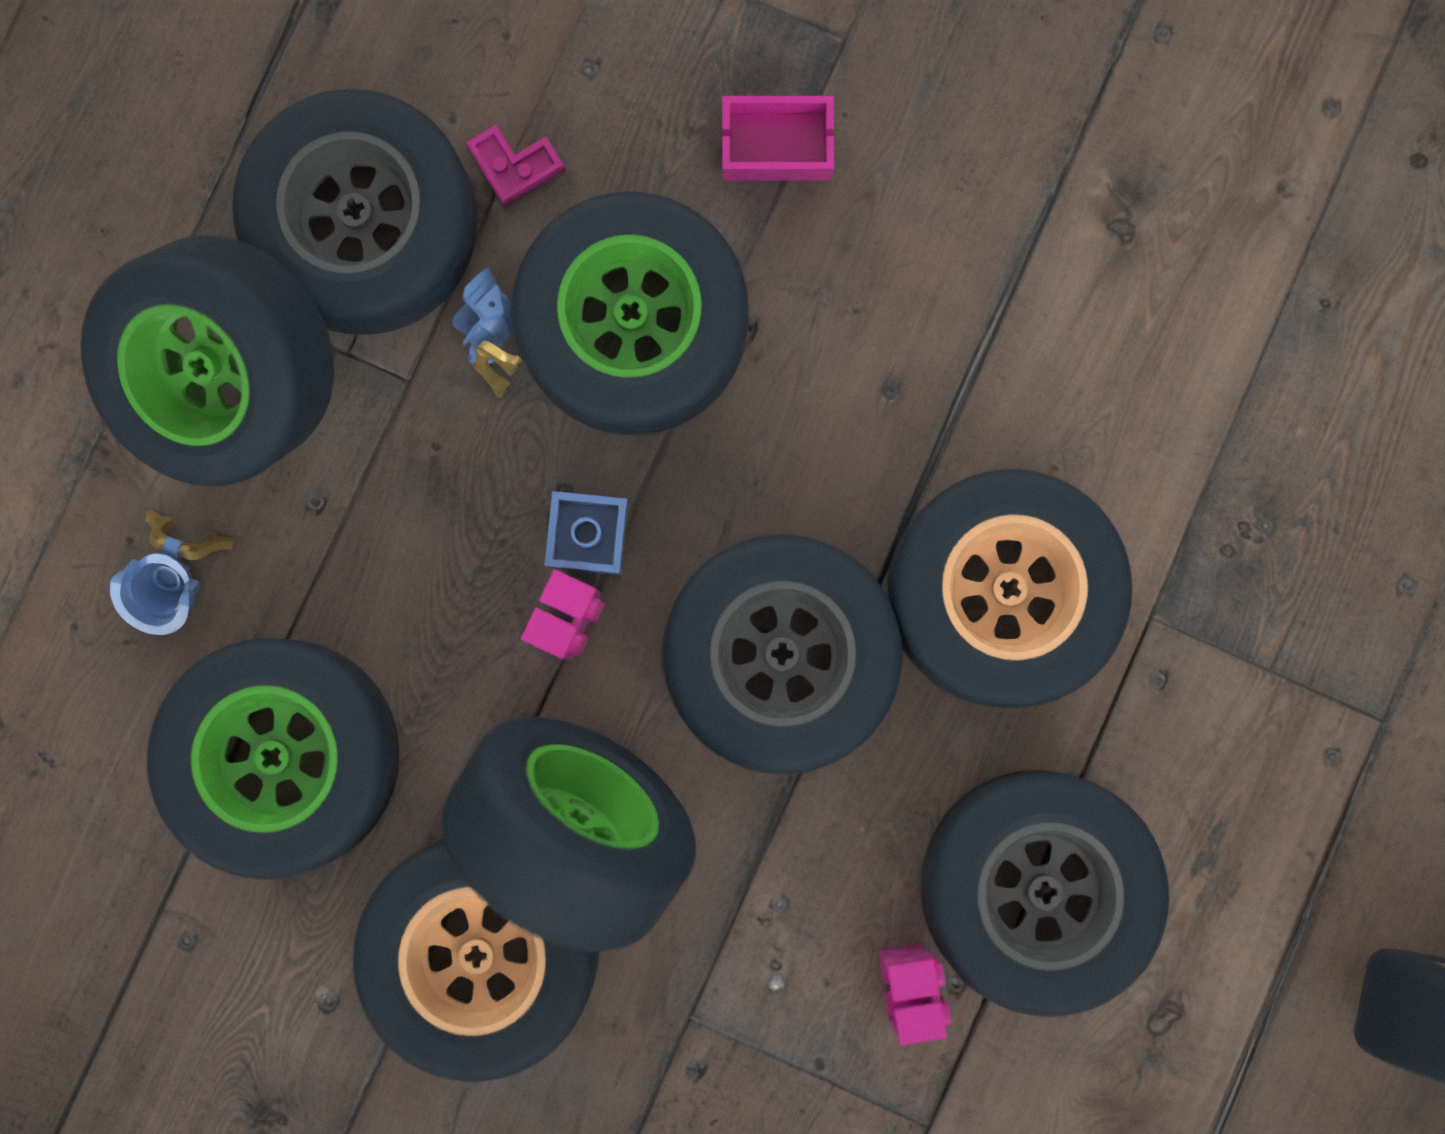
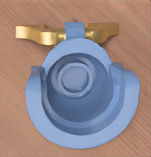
M490 267L481 271L465 287L462 294L465 304L454 315L452 325L466 335L462 346L471 344L467 354L468 362L472 363L475 370L488 382L495 396L501 398L507 392L506 388L510 385V382L497 374L490 367L489 363L495 361L511 376L518 369L517 365L522 360L519 356L510 355L498 348L503 346L514 333L511 313L512 302L497 285L496 278L493 276Z
M147 510L146 521L152 528L150 544L156 549H161L162 554H149L140 561L132 559L125 570L118 571L110 581V597L118 614L129 625L144 633L167 635L176 632L184 625L201 591L200 582L192 578L189 571L190 567L181 561L182 557L188 560H198L217 550L232 549L234 539L232 537L218 536L214 531H207L206 539L203 542L189 544L166 536L163 533L172 528V517L160 516L152 510Z

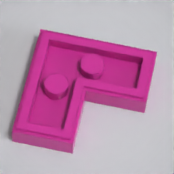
M494 125L465 143L504 207L566 171L563 162L547 137L542 138L515 155L498 126Z

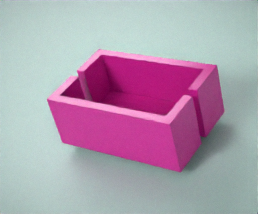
M722 96V181H832L834 172V96Z
M554 569L539 601L575 618L571 624L548 612L535 608L521 640L564 660H572L575 655L581 656L590 638L585 635L586 628L590 621L597 623L606 603L601 601L603 593Z
M922 943L878 950L883 984L890 983L891 990H885L889 1023L899 1044L906 1045L947 1038L945 1026H951L952 1023L948 1002L944 1001L943 995L940 996L939 987H945V978L942 964L938 963L937 957L934 958L933 952H928Z

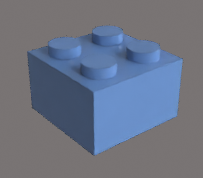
M552 491L544 566L551 569L622 576L629 510L628 499Z

